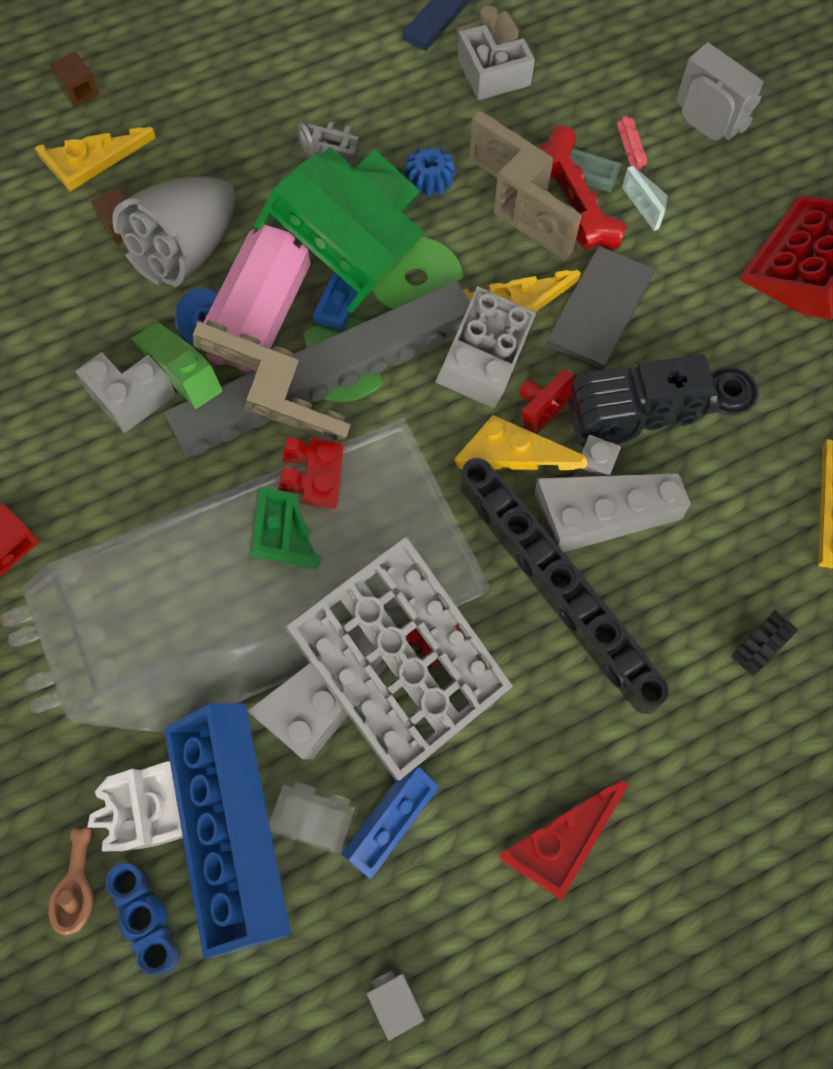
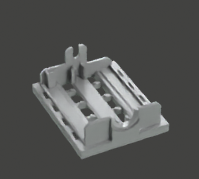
M407 536L402 537L283 626L397 781L405 777L513 687ZM415 564L418 571L414 570L411 566ZM375 573L379 575L389 589L379 598H376L365 584V581ZM435 594L437 595V597H438V599L440 600V602H439V601H436V600L434 599L433 596H434ZM392 598L397 600L411 620L400 629L396 627L383 607ZM339 600L353 617L343 626L330 610V607ZM456 624L463 632V634L460 631L456 630V628L454 627ZM357 625L360 626L375 647L366 656H363L347 634ZM415 628H417L432 649L422 659H419L405 637ZM309 643H310V645L313 647V649L315 650V652L318 654V656L320 657L319 660H318L317 656L314 654V652L312 651V649H311L310 647H308V646H309ZM477 654H479L483 662L478 661L476 658ZM379 656L383 658L397 678L387 687L371 665L367 664L373 662ZM437 658L454 680L444 689L439 687L427 668ZM332 675L337 680L339 685L342 687V690L339 688V686L336 684L333 678H331ZM402 686L419 708L409 717H407L394 697L390 695ZM460 689L464 695L452 704L449 696ZM354 705H355V707L358 709V711L361 713V715L363 716V718L365 719L364 721H363V719L360 717V715L357 713V711H356L355 709H353V708H354ZM425 717L431 730L418 732L414 725ZM377 737L379 738V740L382 742V744H383V745L385 746V748L387 749L386 751H385L384 748L381 746V744L379 743V741L376 739Z

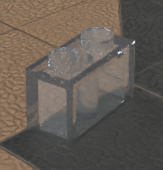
M294 782L293 787L283 784L269 823L271 833L342 857L341 853L345 849L356 816V809L350 806L351 800L331 793L328 799L315 795V788L299 782Z

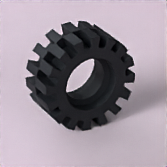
M775 609L731 657L748 673L754 676L792 638L798 629Z

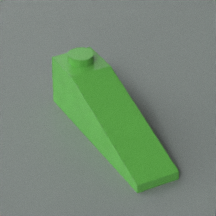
M155 322L131 338L138 349L145 356L149 355L169 376L171 384L195 410L223 392L210 363L193 346L159 322Z

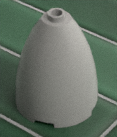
M206 176L184 177L162 182L146 188L118 204L113 212V229L115 233L121 234L129 250L125 256L138 272L158 286L164 282L173 285L175 288L194 274L207 261L221 242L233 216L236 202L235 191L231 184L223 179Z

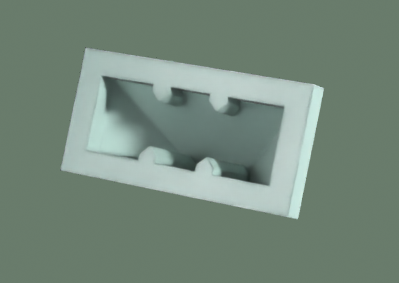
M630 166L627 168L622 188L655 231L660 228L666 210L668 195L634 166Z

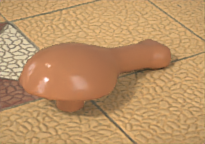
M74 827L71 830L72 850L70 865L67 873L54 887L48 902L50 924L56 933L64 936H70L79 932L87 923L93 907V892L85 875L87 847L92 839L93 832L87 827L82 829Z

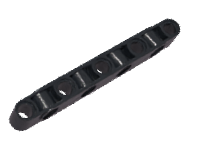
M481 458L468 460L462 468L461 490L475 507L478 515L631 706L643 714H650L656 711L668 698L669 688L645 652L494 468ZM472 475L481 476L484 480L481 482L471 481L469 477ZM513 525L521 526L525 530V532L522 534L513 533L509 529V527ZM554 577L563 578L568 586L559 588L552 583L551 579ZM595 632H606L611 638V643L600 642L596 638ZM641 688H651L656 694V701L646 700L641 693Z

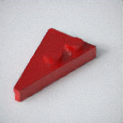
M618 781L607 787L594 797L537 830L511 848L503 851L498 859L560 901L563 900L628 784L624 781Z

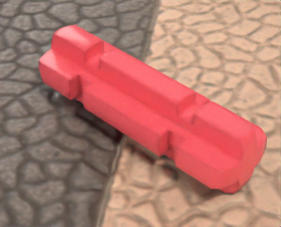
M624 116L622 120L617 122L619 134H621L620 137L625 153L628 156L629 165L634 166L637 170H641L647 164L645 152H643L644 149L633 118Z

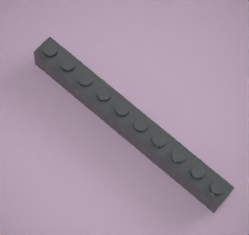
M456 281L294 353L292 358L299 360L285 400L290 402L292 398H298L306 402L322 400L329 394V391L340 386L342 388L350 387L358 381V378L369 373L372 375L379 374L389 365L398 361H407L416 353L427 348H436L444 340L456 335L470 304L469 299ZM256 371L221 386L222 393L196 410L187 401L164 412L185 458L192 455H201L207 452L210 447L223 441H232L240 433L251 428L263 427L271 420L244 410Z

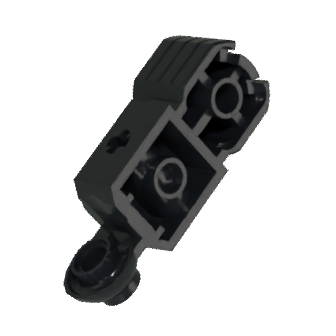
M705 354L639 363L634 368L617 367L584 373L573 380L574 385L571 388L572 397L568 398L567 401L571 410L572 421H574V430L577 433V442L584 447L589 435L613 444H621L639 436L643 429L654 431L672 424L687 426L695 423L707 414L739 415L749 411L756 404L759 394L755 380L746 371L736 367H722L711 372L708 358ZM725 392H729V393H731L733 396H729V395H727Z

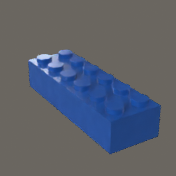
M245 703L208 704L164 727L203 959L243 951L291 935Z

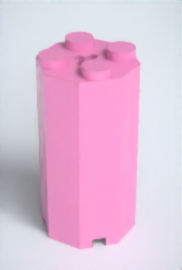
M264 225L256 233L255 229L249 231L203 323L206 324L207 320L220 323L227 327L226 332L240 337L241 333L251 335L261 341L259 345L271 349L310 266L308 249L303 244H301L300 249L293 244L295 237L289 232L268 225ZM206 354V357L215 364H227L236 367L245 374L254 372L222 358Z

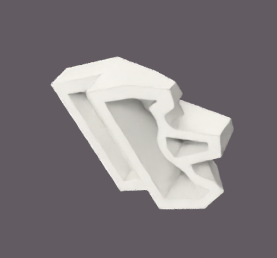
M170 761L142 770L130 769L109 776L95 791L97 798L105 800L106 807L90 814L87 828H107L109 830V836L102 842V851L142 849L183 838Z

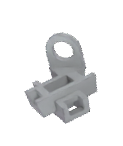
M303 122L297 125L299 142L308 158L316 152L320 155L329 147H332L350 164L357 149L359 137L350 135L349 126H346L344 132L334 130V122H329L327 128L308 124L306 127ZM331 141H335L340 144L339 146L331 145L330 143Z

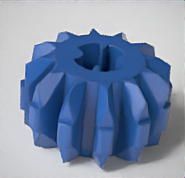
M429 145L427 150L418 147L415 154H409L406 167H404V176L421 191L418 196L423 193H427L429 198H431L433 193L442 196L444 189L451 188L453 178L455 177L454 163H452L451 154H444L442 147L433 150L431 145Z

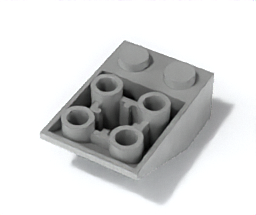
M477 286L435 382L491 408H495L505 391L536 312Z

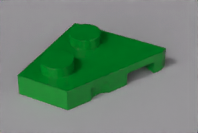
M260 486L256 492L249 556L317 569L321 564V558L319 553L315 554L308 538L311 533L306 521L300 515V506L295 494Z

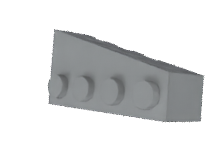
M679 473L537 479L533 494L546 531L563 552L681 520L691 505Z
M357 626L348 633L363 656H366L375 649L360 626ZM381 656L373 662L367 663L371 665L378 677L388 666ZM310 663L248 710L253 717L302 759H314L348 716ZM332 675L331 678H333V680L336 682V684H337V685L339 686V688L342 690V687L339 685V683L337 682V680H336V679L334 678V676Z

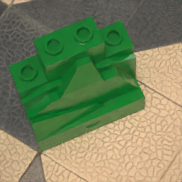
M329 147L320 155L316 152L273 188L254 226L260 230L273 217L276 218L358 292V295L347 308L352 314L410 252L424 234L413 221L404 215L421 191L375 149L353 168L332 147Z

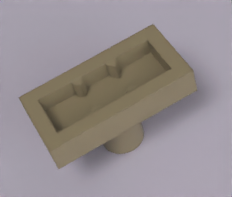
M485 6L481 9L480 20L456 28V38L458 40L460 31L486 25L496 45L516 40L519 34V29L508 12L498 13L497 9L493 6Z

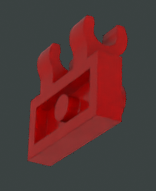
M311 437L308 445H306L297 438H287L286 445L283 448L282 461L306 464L305 474L302 475L296 469L284 467L279 478L278 490L302 494L301 504L335 510L339 497L344 444Z

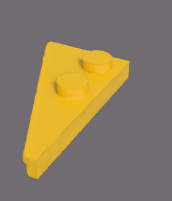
M138 127L129 129L130 135L112 138L110 133L88 136L81 140L64 141L65 146L47 150L44 145H38L35 147V150L41 160L69 191H72L156 139V136L151 127Z
M565 270L555 272L554 277L537 280L536 276L512 280L507 284H490L487 291L533 312H537L580 280L581 273L578 270ZM464 289V293L471 302L475 292L469 293V289Z
M494 415L490 417L454 459L457 467L460 469L472 458L486 460L494 470L501 468L538 470L539 465H558L559 470H574L577 468L584 469L588 465L585 455Z

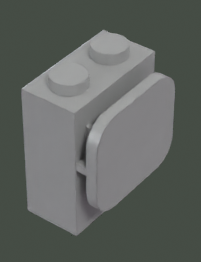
M707 42L688 59L675 102L682 106V114L685 120L712 140H719L722 137L730 140L738 132L743 133L752 122L750 115L761 100L759 93L764 81Z

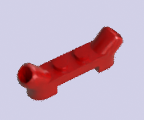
M564 125L555 126L552 128L547 142L536 147L546 151L548 155L553 157L550 179L556 178L570 205L576 212L581 214L576 240L584 250L597 245L614 250L619 248L627 227L626 222L601 212L598 207L596 194L592 190L589 191L584 182L582 169L579 166H575L570 157L576 142V134L570 127Z

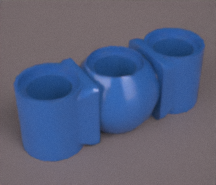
M127 863L116 865L107 875L106 887L109 894L114 897L115 908L120 909L118 925L121 934L127 941L132 943L131 948L137 954V964L143 972L152 975H163L171 972L179 962L180 952L179 947L172 940L171 930L166 928L168 913L165 904L159 897L154 895L155 892L149 886V876L145 870ZM133 872L136 877V885L132 891L124 894L120 887L121 880L127 873ZM148 908L151 912V922L148 927L139 930L135 924V917L138 911ZM162 944L167 951V958L164 964L157 968L151 963L150 954L156 945Z

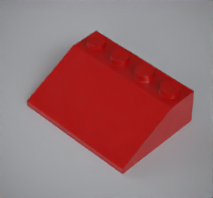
M799 195L741 274V281L803 315L832 320L833 199Z

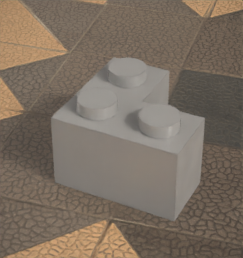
M486 25L459 32L457 59L477 100L531 85L535 59L524 38L496 45Z
M101 352L75 371L87 393L123 433H126L176 396L169 376L149 355L121 374Z

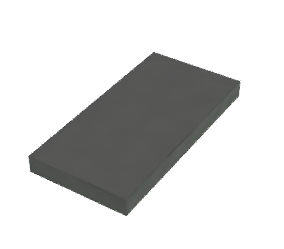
M598 246L550 333L546 346L600 370L605 369L650 283L655 269Z

